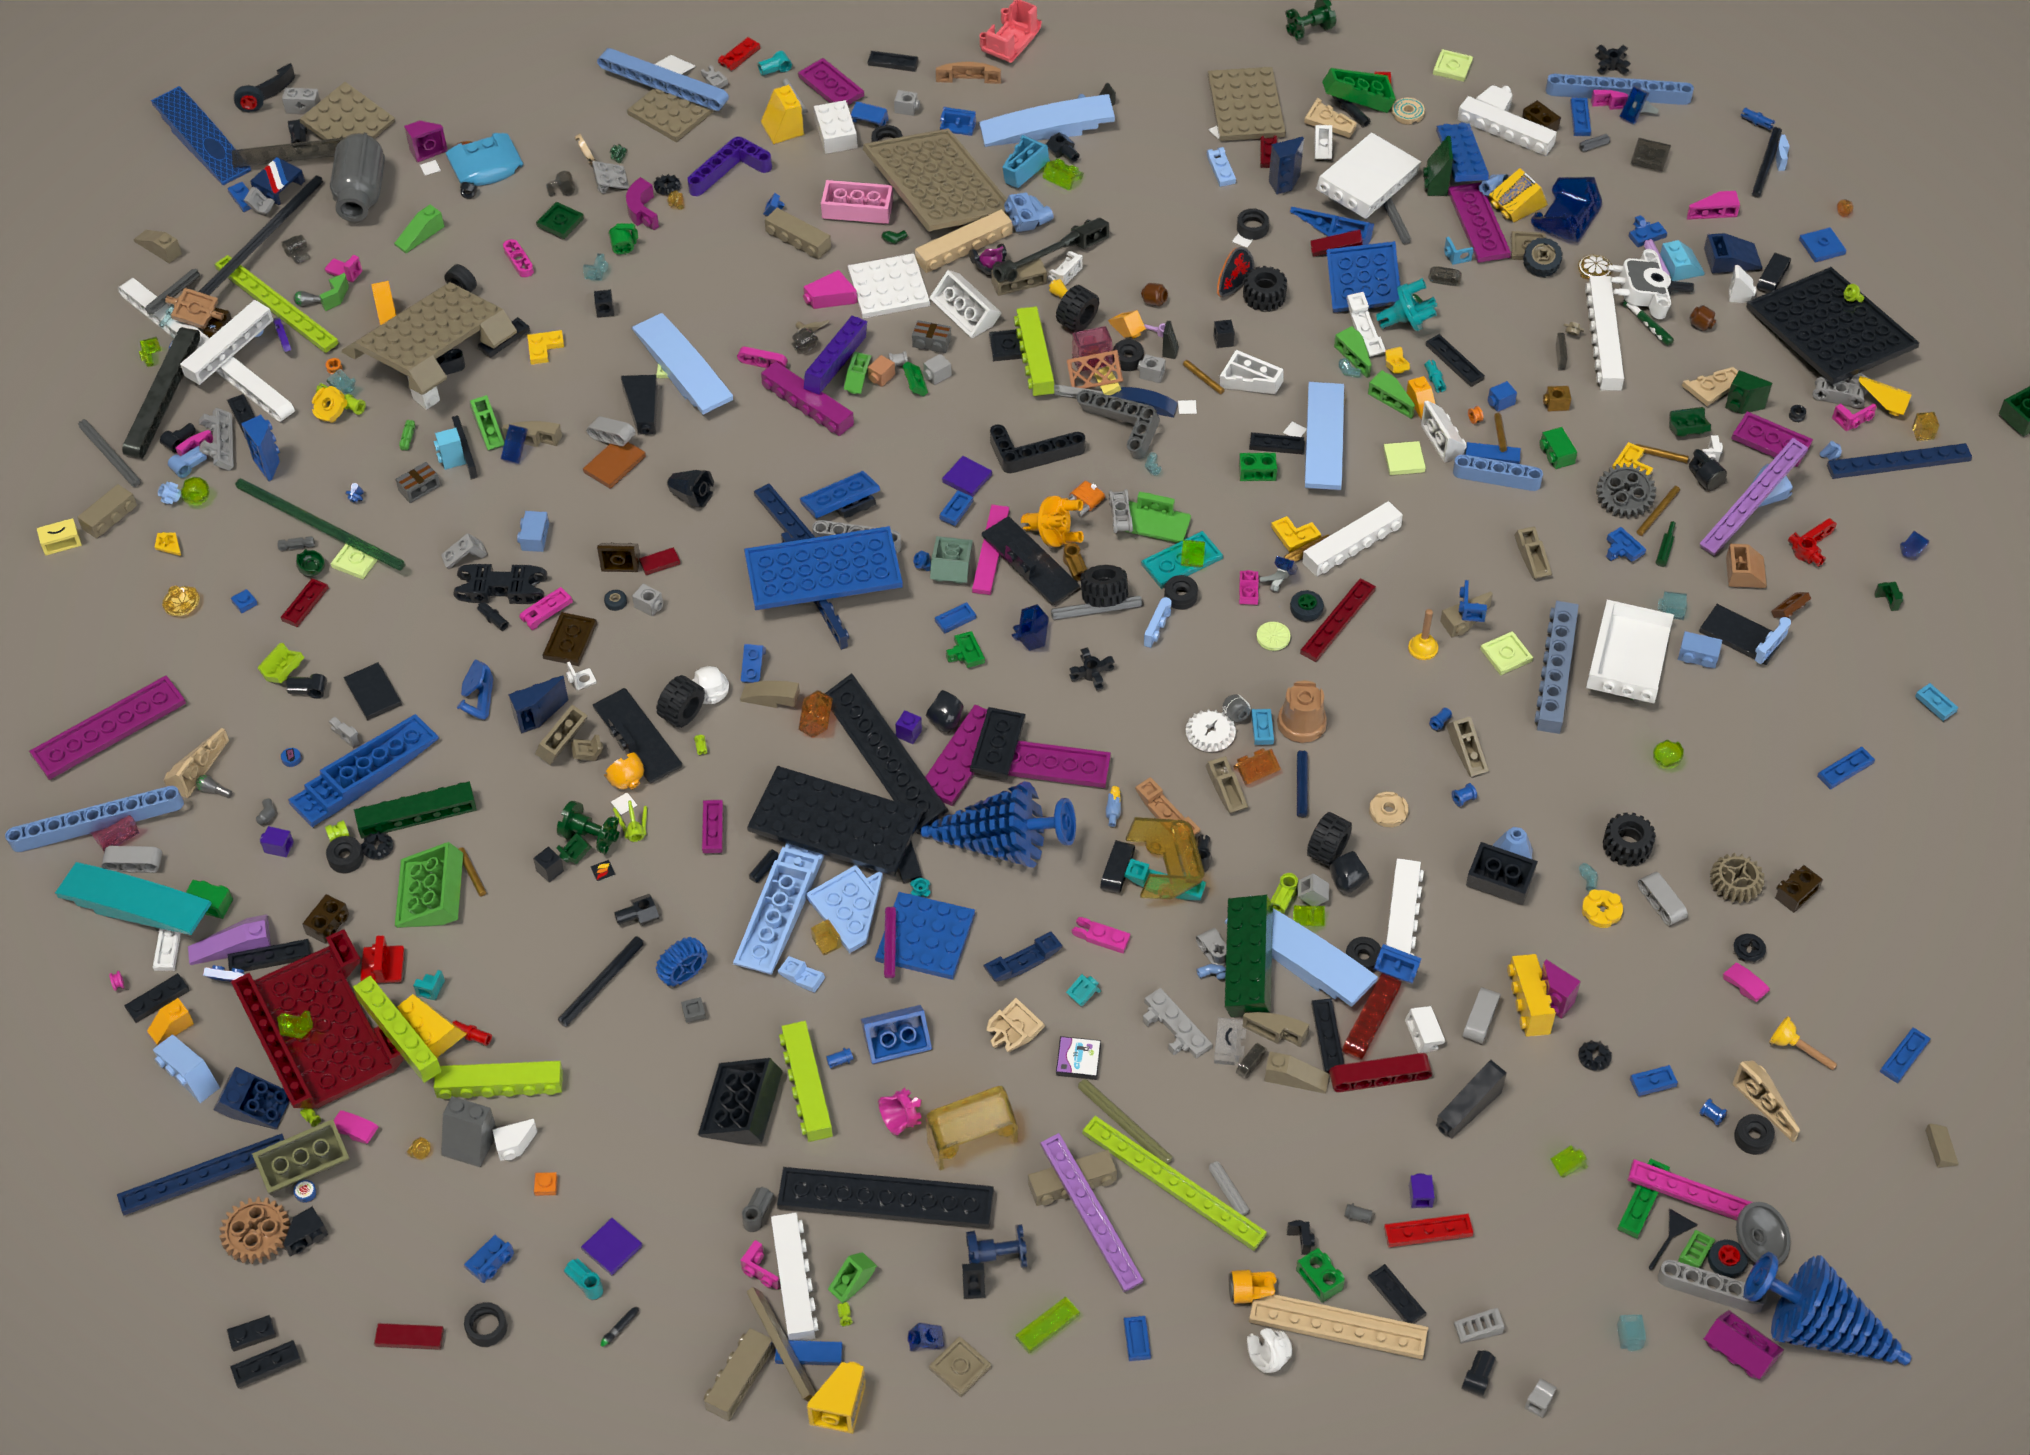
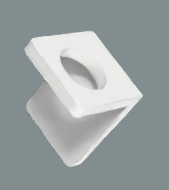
M567 662L569 672H566L569 683H573L576 691L596 684V679L591 669L588 668L575 673L571 663ZM583 675L590 677L589 681L584 683L580 682L579 678Z

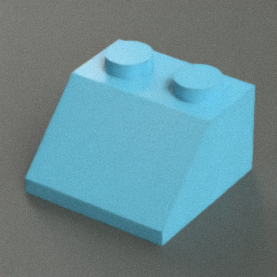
M1677 240L1662 244L1660 255L1670 273L1669 276H1671L1672 281L1705 274L1692 249Z

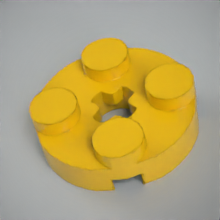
M333 386L323 387L316 392L312 399V404H314L312 412L318 419L333 423L347 406V400L341 390Z
M1594 889L1584 898L1582 914L1586 916L1591 925L1599 928L1611 927V924L1618 923L1621 919L1623 905L1618 894ZM1603 906L1606 909L1604 910V912H1601L1600 908L1598 907Z

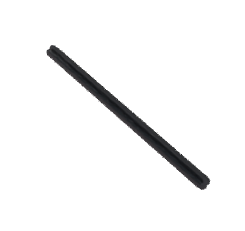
M315 175L198 292L210 296L323 183L322 177Z

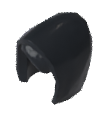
M941 690L927 710L926 717L941 731L948 733L960 721L964 705L953 694Z
M1355 851L1338 857L1330 865L1333 882L1337 889L1344 894L1353 892L1369 879V872Z

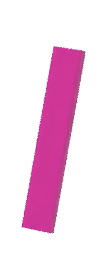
M991 505L986 529L1009 515V507ZM983 539L972 593L991 595L1000 554L985 539Z
M1635 1159L1632 1161L1627 1181L1737 1220L1743 1207L1753 1203Z

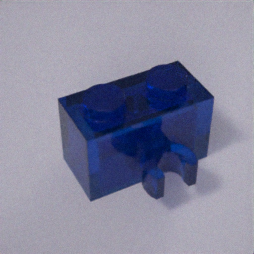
M1038 604L1022 609L1020 623L1013 627L1016 633L1012 634V637L1015 640H1020L1029 651L1044 647L1049 617Z

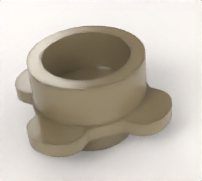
M1570 322L1569 325L1564 324L1567 327L1565 332L1568 334L1579 336L1580 331H1584L1578 323Z

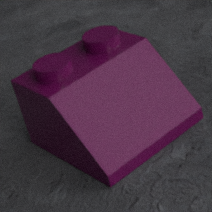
M419 120L404 126L410 152L417 163L448 151L442 125Z
M1546 959L1542 968V979L1540 980H1545L1547 985L1546 995H1550L1552 1000L1550 1006L1554 1008L1556 1016L1562 1019L1575 1003L1581 981Z

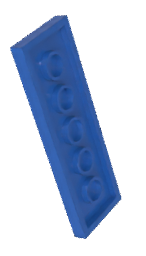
M1470 124L1437 125V134L1441 143L1447 136H1451L1453 153L1451 172L1455 182L1488 180L1489 173Z

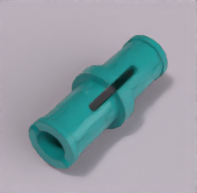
M1428 360L1424 364L1429 374L1428 378L1433 383L1437 393L1440 391L1444 392L1447 386L1442 379L1443 374L1438 370L1434 360Z

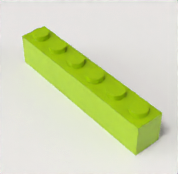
M1036 306L1016 309L1017 316H1014L1015 327L1018 326L1016 329L1017 339H1021L1019 341L1020 351H1023L1022 362L1026 364L1025 375L1029 376L1027 379L1028 389H1032L1033 396L1054 394V379L1038 308Z
M371 976L353 986L357 1000L423 1083L442 1072L438 1059Z
M806 1021L781 1026L782 1034H779L781 1047L785 1046L786 1051L783 1052L785 1064H790V1069H787L789 1081H794L795 1085L791 1089L793 1098L798 1099L799 1102L796 1105L798 1117L803 1119V1122L800 1123L802 1135L807 1136L808 1142L833 1137L832 1126Z
M561 1061L440 1066L442 1072L434 1078V1090L437 1098L450 1099L451 1096L462 1098L483 1096L489 1098L499 1095L506 1097L522 1094L527 1096L534 1094L553 1095L555 1093H562L563 1069Z

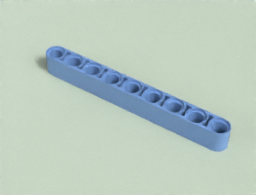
M607 48L597 59L598 65L604 70L715 111H719L729 100V95L723 89L611 48Z
M1551 74L1548 76L1545 91L1550 96L1592 99L1593 90H1612L1628 94V101H1634L1640 91L1646 94V100L1649 103L1687 105L1691 102L1694 86L1686 82Z
M167 786L12 827L5 833V838L13 851L23 852L174 812L183 807L184 800L178 788Z

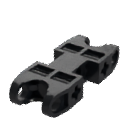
M492 564L463 565L458 568L457 576L468 583L455 587L453 595L456 599L469 603H489L490 596L508 597L509 604H533L544 598V591L535 588L533 585L546 581L548 573L542 567L532 565H512L511 572L493 571Z

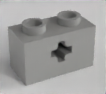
M285 88L282 97L286 114H306L321 101L318 89Z

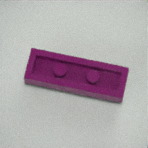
M703 800V853H723V800Z

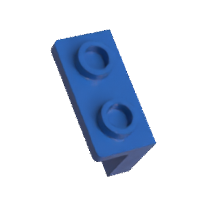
M494 1235L464 1264V1267L479 1281L484 1283L487 1279H491L503 1264L511 1260L514 1254L512 1245L509 1242H503Z

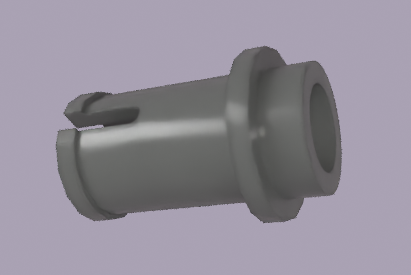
M1354 1203L1352 1205L1347 1204L1344 1216L1348 1217V1220L1353 1218L1369 1224L1373 1210L1354 1206Z

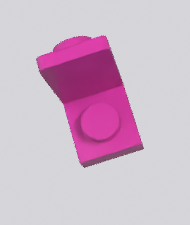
M352 255L346 262L332 259L325 267V272L335 276L345 273L347 280L354 282L362 273V267L359 257Z
M1839 404L1835 407L1832 419L1847 432L1852 428H1857L1865 421H1870L1875 416L1877 406L1872 404L1852 414L1842 404Z
M755 1240L740 1260L742 1271L751 1278L754 1276L759 1279L764 1286L768 1288L773 1287L778 1290L780 1287L779 1278L758 1266L764 1257L762 1244Z

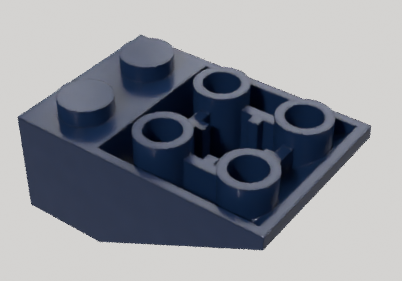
M1726 233L1707 234L1704 251L1712 273L1733 272L1735 265L1740 266L1744 271L1761 270L1763 268L1754 243Z
M563 675L508 694L513 716L521 734L539 728L569 700Z
M235 1067L229 1075L213 1110L231 1119L276 1130L290 1100L283 1088L239 1067Z

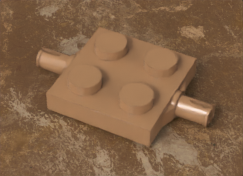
M184 288L182 294L177 299L168 295L165 298V303L174 305V310L171 314L173 320L205 329L212 317L221 321L224 318V313L215 311L218 304V298Z

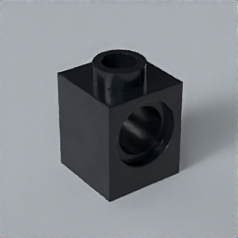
M611 289L594 291L597 318L614 316Z
M1232 320L1214 321L1213 337L1216 348L1233 347L1235 331Z

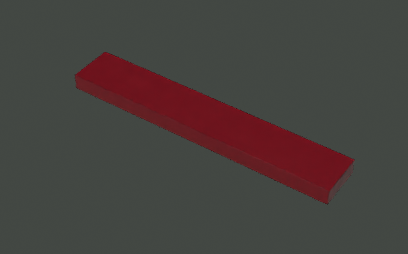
M1360 578L1302 647L1300 654L1317 662L1374 593L1376 586Z

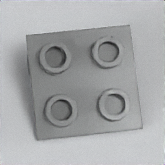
M592 161L599 192L606 193L608 187L629 189L624 166Z

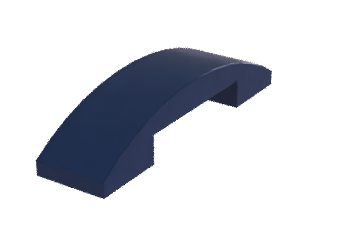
M1121 387L1120 391L1110 395L1150 405L1157 410L1158 415L1174 418L1178 402L1163 394L1142 388Z
M1050 931L1034 939L1033 945L1005 959L1000 956L984 964L983 967L994 981L1007 980L1040 965L1062 948V944Z

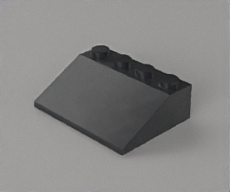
M771 1058L719 1063L698 1136L739 1144L763 1143L783 1070Z

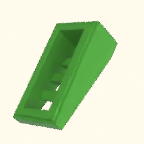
M1695 1230L1679 1256L1678 1262L1701 1268L1715 1239ZM1695 1240H1697V1241H1699V1242H1701V1243H1703V1244H1705V1245H1707V1246H1704V1245H1702V1244H1700V1243H1698V1242H1695Z

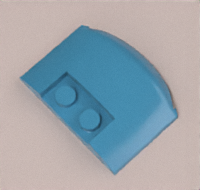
M492 133V137L465 145L460 143L446 152V156L460 184L464 181L474 183L476 186L492 184L510 177L515 173L519 165L520 167L523 166L516 148L506 133Z

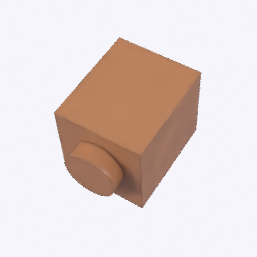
M882 355L868 366V379L881 387L895 375V363Z

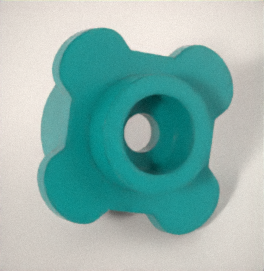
M917 878L910 883L913 889L911 895L928 897L931 894L929 880Z

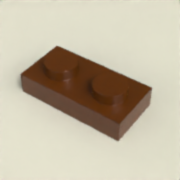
M1795 592L1771 611L1773 617H1791L1794 611L1803 608L1806 605L1805 603L1811 599L1809 592Z

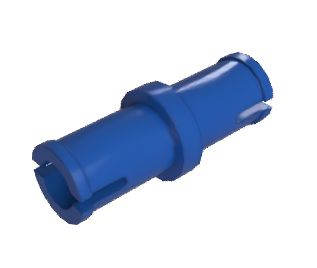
M1746 107L1743 109V113H1741L1742 118L1752 121L1754 125L1763 126L1768 130L1773 128L1774 125L1771 124H1775V120L1763 116V113H1756Z

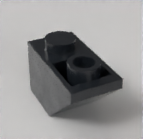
M313 1206L292 1219L284 1242L289 1257L301 1253L306 1247L322 1241L328 1235L323 1222Z

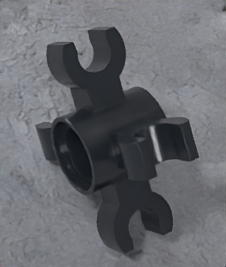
M1599 45L1596 48L1599 52L1595 56L1598 59H1604L1598 63L1601 66L1597 69L1599 73L1604 74L1607 69L1611 71L1619 69L1622 74L1629 72L1627 67L1631 63L1627 60H1622L1627 56L1625 51L1628 50V47L1621 45L1619 49L1611 48L1607 50L1605 46Z
M1088 647L1080 649L1082 653L1080 657L1084 664L1081 667L1074 666L1069 668L1071 681H1077L1084 677L1088 681H1093L1096 690L1103 689L1102 683L1104 681L1100 672L1114 670L1113 663L1115 661L1113 657L1108 656L1100 661L1097 657L1091 656Z

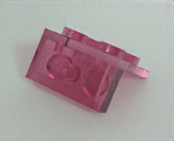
M129 815L108 828L90 833L103 852H105L106 847L122 844L139 834V830L134 819Z

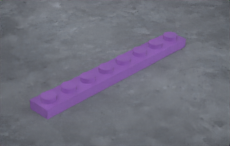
M1792 438L1700 542V547L1715 557L1808 451V447Z
M1058 1133L1040 1143L1041 1148L1123 1292L1143 1283L1141 1275L1061 1135Z

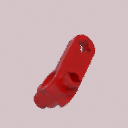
M1829 518L1801 537L1796 532L1792 534L1788 542L1793 545L1792 550L1795 551V557L1809 564L1813 562L1817 567L1822 565L1826 557L1821 554L1822 550L1817 546V543L1830 535L1836 528L1837 523Z

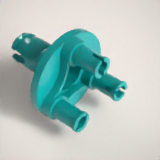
M1423 278L1397 287L1400 299L1392 307L1376 314L1377 321L1388 318L1381 321L1380 327L1382 329L1398 322H1410L1415 331H1419L1422 329L1421 324L1423 321L1437 316L1435 307H1438L1434 296L1423 302H1416L1413 298V293L1427 288Z

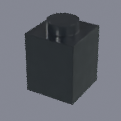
M549 846L533 858L536 871L548 882H551L564 871L561 857Z

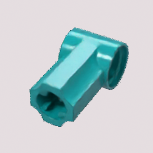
M778 51L772 58L760 61L757 65L760 74L763 76L778 70L787 72L791 69L792 62L784 51Z
M578 1258L572 1259L567 1263L564 1273L584 1292L586 1298L590 1300L600 1298L603 1294V1286L599 1275L592 1272Z

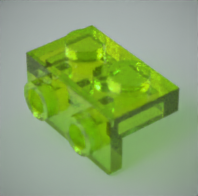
M1056 159L1046 163L1042 177L1067 190H1071L1074 181L1082 179L1084 173L1079 171L1078 167L1065 164V161Z

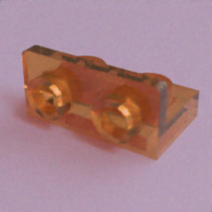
M1262 748L1254 752L1255 756L1248 758L1246 755L1237 759L1238 763L1233 767L1234 770H1239L1245 785L1281 770L1272 748L1266 751Z

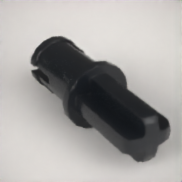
M486 602L478 604L477 610L486 617L488 622H492L501 631L508 627L509 622L499 614L497 609L491 608Z

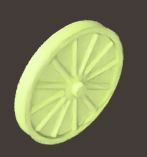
M1267 622L1257 630V641L1265 649L1281 650L1290 642V631L1282 623Z

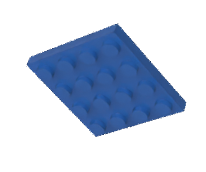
M1395 241L1327 249L1333 312L1349 311L1347 296L1364 292L1369 308L1392 306L1400 299L1397 287L1400 286Z
M898 892L893 906L896 908L895 966L953 980L975 916V909ZM885 931L875 956V961L884 963Z

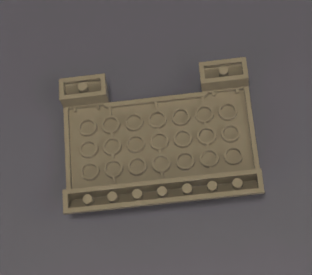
M449 282L342 349V353L353 359H357L363 354L375 358L409 376V388L424 395L447 380V376L436 361V358L479 330L480 342L492 348L497 347L515 335L517 330L502 308Z

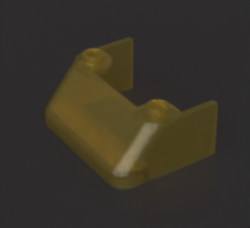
M1134 817L1125 838L1126 841L1145 842V846L1150 853L1163 855L1168 874H1149L1140 893V898L1174 899L1202 882L1205 873L1193 829L1188 822L1184 820Z
M996 1086L929 1112L926 1116L927 1143L940 1171L944 1169L943 1159L955 1157L959 1150V1145L997 1131L999 1136H1011L1014 1143L1018 1142V1125L1008 1094L1003 1086Z

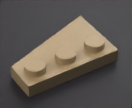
M1319 98L1316 99L1304 123L1312 126L1332 125L1333 133L1349 138L1357 125L1355 121L1344 114H1338L1333 111V107L1330 105L1322 104V100Z
M1734 367L1714 372L1711 376H1699L1697 380L1693 381L1685 380L1682 383V387L1706 406H1709L1730 391L1731 384L1738 371Z

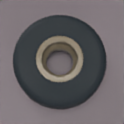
M621 590L609 591L604 597L605 606L612 611L623 609L627 604L625 593Z

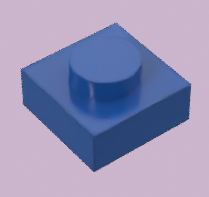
M247 589L231 597L232 603L241 614L258 605L256 599Z

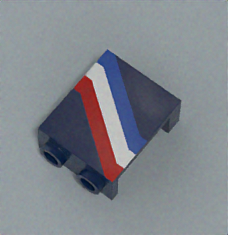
M276 157L250 182L251 186L257 188L266 198L273 199L275 204L280 205L279 193L291 182L301 186L305 183L302 169Z

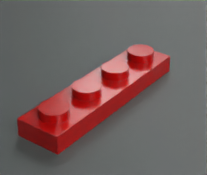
M1469 1214L1384 1225L1388 1248L1473 1237Z

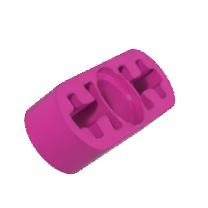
M514 239L505 241L503 244L504 252L521 277H530L534 272L533 265L519 243ZM519 256H520V257H523L521 260H515V259H514V258L519 257Z
M741 347L737 355L740 362L768 368L775 361L784 367L788 363V359L782 354L750 347Z

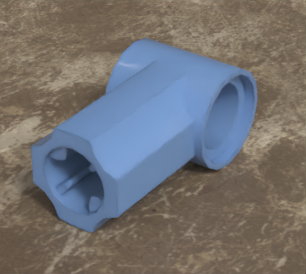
M1508 174L1491 175L1488 180L1482 181L1481 185H1479L1480 192L1484 196H1488L1510 176Z
M1029 195L1040 219L1036 226L1053 220L1054 216L1050 207H1044L1035 196Z
M199 446L182 456H172L168 461V466L178 477L184 478L190 474L193 467L206 460L207 456L199 452Z

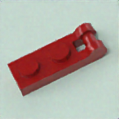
M747 37L726 55H721L718 63L722 66L726 65L729 70L733 71L760 49V43Z

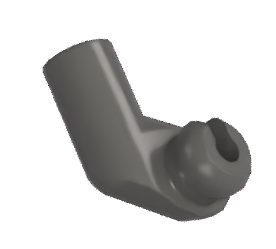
M269 798L262 801L264 809L256 817V821L260 825L268 823L275 816V809L272 800Z

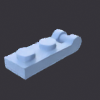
M1220 147L1218 150H1207V158L1219 186L1236 184V178L1226 157L1224 147Z
M1164 597L1160 600L1144 634V646L1151 648L1153 642H1157L1160 628L1165 626L1166 617L1171 615L1170 598Z
M1781 618L1778 628L1774 632L1771 631L1767 635L1765 642L1757 646L1755 650L1757 653L1756 662L1762 664L1787 636L1791 625L1789 618Z

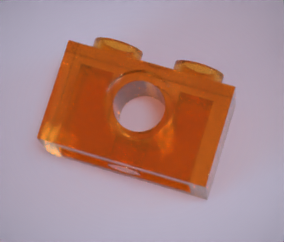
M819 690L804 698L798 730L812 738L828 729L833 698Z

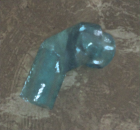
M1342 358L1339 361V367L1344 375L1360 378L1361 369L1353 368L1346 358Z
M1153 452L1149 454L1145 468L1151 475H1158L1161 472V466L1158 467V464L1155 463L1158 456Z
M1587 863L1581 864L1579 871L1581 876L1587 881L1586 890L1589 892L1594 889L1596 890L1597 872Z

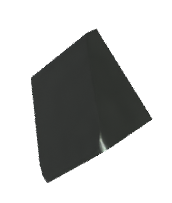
M1106 83L1099 95L1109 94L1113 106L1115 105L1116 92L1109 83Z

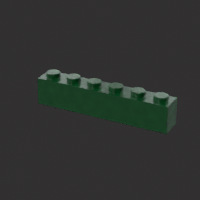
M470 781L354 809L361 839L367 838L370 833L375 834L378 831L380 833H388L477 811Z

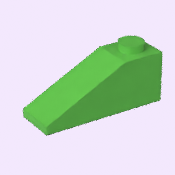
M431 204L419 211L396 240L395 246L404 253H408L444 227L442 213Z
M1353 326L1336 334L1334 347L1366 378L1370 377L1371 362L1362 334Z
M854 352L848 368L844 390L852 394H861L871 355Z
M1381 370L1369 382L1368 394L1412 419L1415 404L1399 381L1391 374Z
M488 396L470 400L471 411L487 450L505 446Z

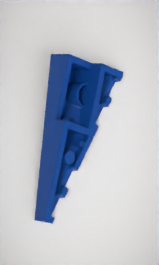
M1291 206V213L1327 236L1361 230L1363 245H1368L1371 241L1374 228L1372 223Z

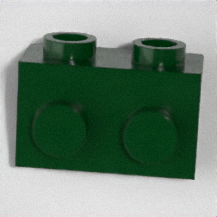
M1704 407L1670 411L1669 428L1676 436L1684 437L1688 434H1703L1711 431V424L1705 418Z

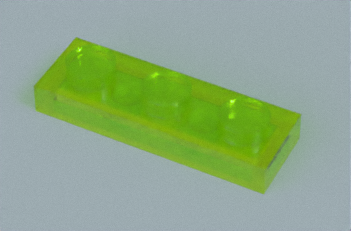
M1064 1297L1015 1334V1339L1030 1354L1079 1317L1080 1311L1067 1297Z

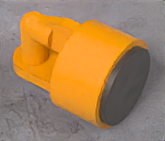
M1250 1270L1231 1271L1229 1273L1230 1301L1233 1304L1252 1303L1253 1299L1274 1295L1276 1275L1273 1272L1251 1273Z

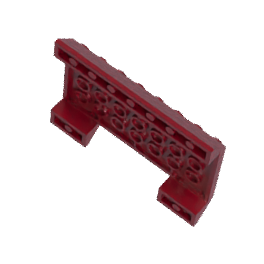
M345 929L326 937L327 947L265 976L253 980L249 972L230 981L293 1108L318 1109L395 1072L404 1060L403 1056L379 1026L374 1028L373 1032L346 980L360 963L361 959Z

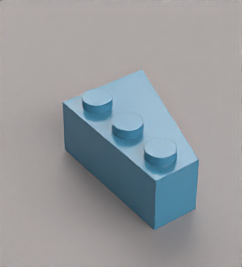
M1024 135L1021 136L1020 143L1016 144L1014 147L1015 151L1009 155L1002 167L1005 183L1019 188L1050 162L1047 145Z

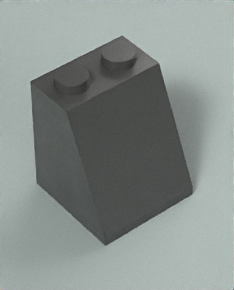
M451 1096L443 1113L442 1156L481 1168L494 1141L492 1130L496 1129V1124L491 1108Z

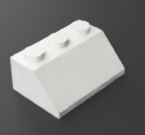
M1425 401L1421 427L1443 462L1453 461L1458 455H1464L1466 442L1464 439H1461L1457 428L1451 423L1449 415L1444 412L1442 407L1430 401Z

